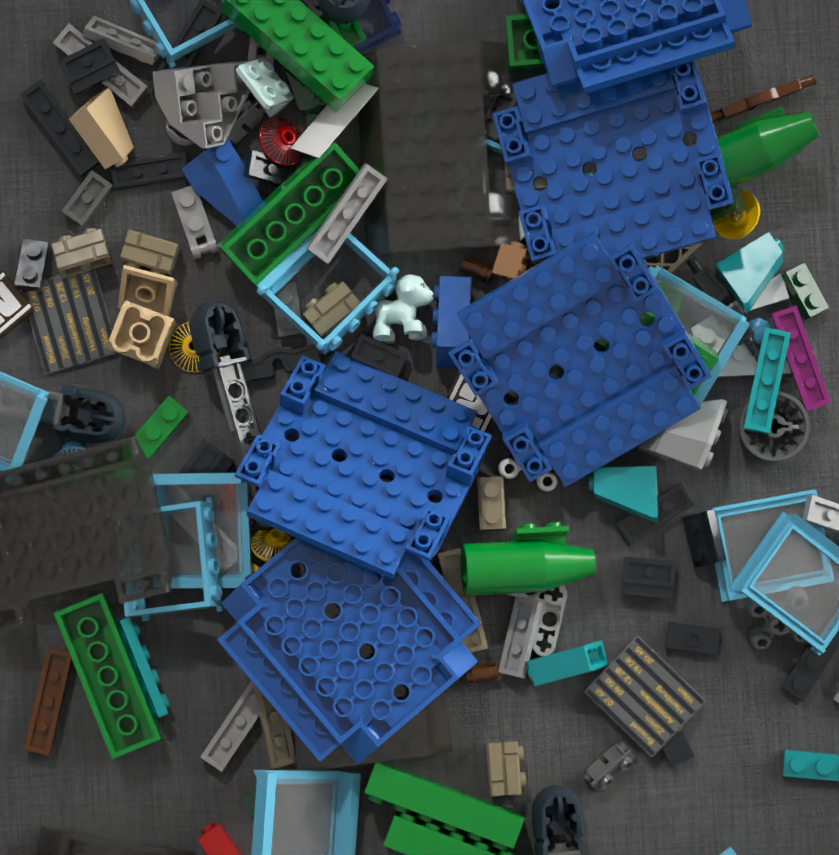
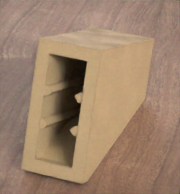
M108 87L91 97L69 118L104 169L112 165L119 167L129 159L127 154L134 148L112 91Z

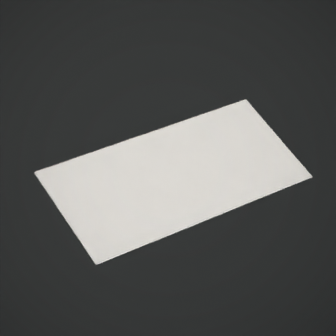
M364 84L337 112L327 105L291 148L320 158L379 88Z

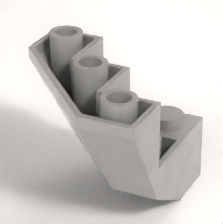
M250 61L196 65L154 71L155 98L169 124L201 148L224 145L251 91L236 72V68Z
M720 399L705 401L702 404L699 403L700 410L639 444L637 449L665 462L671 458L698 471L702 470L703 466L708 467L714 454L710 452L712 444L715 445L721 434V430H718L719 424L724 422L729 410L725 408L727 401Z

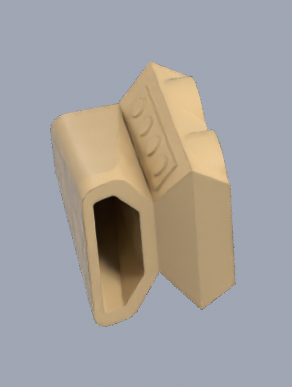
M125 301L109 338L107 349L159 369L176 327V321L169 316Z

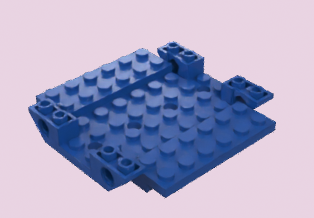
M519 0L523 11L526 10L535 33L537 48L552 88L578 81V77L584 94L735 48V40L732 33L752 27L746 0ZM552 3L559 5L555 9L546 8L549 4Z
M695 60L584 94L578 77V81L552 88L546 73L513 83L518 106L492 113L505 163L509 166L521 210L519 211V216L532 262L553 256L593 231L609 256L632 243L642 259L716 239L710 210L734 203ZM687 134H695L697 136V143L691 147L685 146L683 138ZM643 148L647 151V157L643 161H635L633 159L634 151ZM588 163L597 165V172L593 176H586L583 173V169ZM543 177L547 179L548 184L544 190L537 191L534 189V181L537 178Z
M594 231L458 311L457 316L471 338L448 351L449 356L475 397H480L501 430L503 441L530 482L552 470L553 467L565 487L700 410L701 407L690 389L712 377L695 344L632 243L609 256ZM644 312L653 313L655 316L653 322L643 324L640 322L641 314ZM601 338L609 342L608 348L603 351H599L594 347L595 341ZM554 365H559L564 369V372L559 377H553L549 374V369ZM513 391L518 394L519 398L515 403H507L504 400V395L507 392Z
M335 352L327 368L325 364L302 355L280 394V402L263 435L257 434L237 469L235 477L260 487L247 510L248 517L393 579L400 563H403L408 552L428 561L437 554L480 469L492 435L471 427L477 414L476 410L346 355ZM287 434H295L298 440L291 442L286 440L285 436ZM341 454L346 460L337 462L333 460L332 456ZM388 474L392 476L394 480L391 482H383L380 479V476ZM437 495L441 498V501L439 503H432L427 497Z
M295 538L241 583L222 602V605L237 623L217 640L319 761H322L341 745L358 765L478 662L461 641L482 623L428 560L410 552L407 553L403 563H400L393 579ZM296 563H301L306 567V573L301 578L293 577L290 572L291 567ZM331 603L337 604L340 607V615L334 619L328 618L325 614L326 606ZM370 644L374 647L375 654L371 659H363L360 656L359 649L362 645ZM402 684L409 689V696L405 700L395 698L393 691L397 685Z

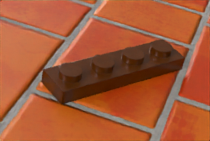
M47 648L24 750L51 755L72 664L71 655L67 651Z

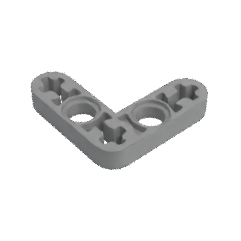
M564 585L559 586V592L563 593V597L557 598L556 602L552 601V596L544 594V599H539L538 597L541 592H537L532 596L525 593L507 594L543 602L533 643L534 652L540 656L550 655L556 647L567 599V590ZM546 612H553L557 616V622L552 627H547L542 622V617ZM540 627L546 631H555L554 637L550 634L548 635L547 642L551 644V648H546L545 652H541L540 647L536 645L537 640L542 641L544 633H538Z

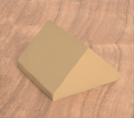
M124 265L118 308L121 309L124 302L129 301L169 316L178 283L172 277Z

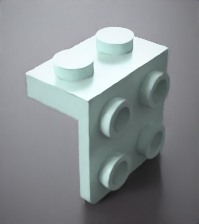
M264 57L241 64L236 68L238 75L270 118L276 116L294 98L288 85L279 78L274 71L273 65Z

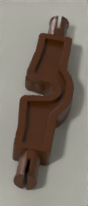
M812 74L802 79H796L722 107L720 110L710 113L712 121L714 123L722 119L726 120L755 109L760 104L774 102L797 93L804 88L816 85L815 76Z

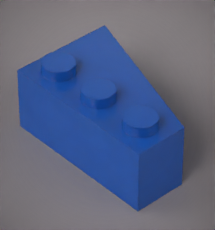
M440 276V285H435L434 301H439V309L433 308V324H438V331L432 332V347L437 348L436 368L458 369L449 356L448 351L464 343L469 338V334L459 320L457 312L470 305L471 277Z

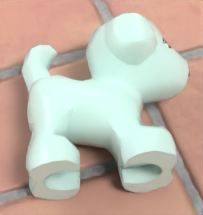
M405 275L397 281L395 288L398 300H385L383 296L377 302L373 338L383 344L395 342V333L390 328L393 323L403 325L404 334H408L411 340L427 338L425 325H422L421 321L416 320V309L419 306L430 304L433 301L434 292L425 284L420 276Z

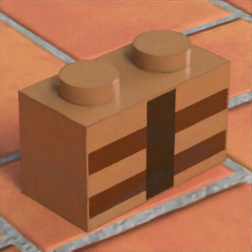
M511 241L510 245L501 243L492 273L509 282L536 266L539 260L531 261L529 250L524 244Z

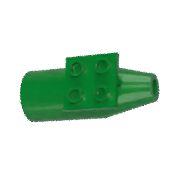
M779 106L734 126V131L718 137L717 140L730 187L733 188L777 169L790 158L801 154V150L820 136L811 112L786 116L782 106Z
M560 522L547 523L545 527H535V524H522L514 531L509 541L461 545L460 570L463 592L465 596L544 592L594 576L596 568L594 551L592 549L567 545L565 535L569 531V526H561Z

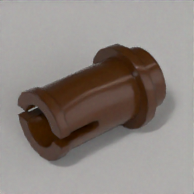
M465 256L460 272L481 278V282H484L485 280L490 281L494 267L490 266L491 263L489 262L485 264Z
M496 662L472 666L465 672L467 683L472 682L474 685L476 681L498 679Z

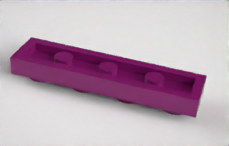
M797 306L772 313L771 318L775 329L791 333L786 359L806 412L830 404L828 392Z

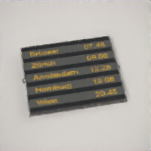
M95 269L66 278L56 274L54 277L44 279L41 292L21 290V293L35 309L28 317L45 375L78 365L84 366L88 362L118 354L107 349L113 328Z
M639 636L614 661L609 662V666L584 691L651 757L676 732H679L688 719L706 702Z

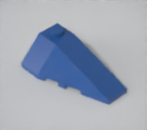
M228 138L224 145L206 149L181 169L194 192L208 201L216 211L221 212L235 227L263 202L251 178L244 176L245 166Z

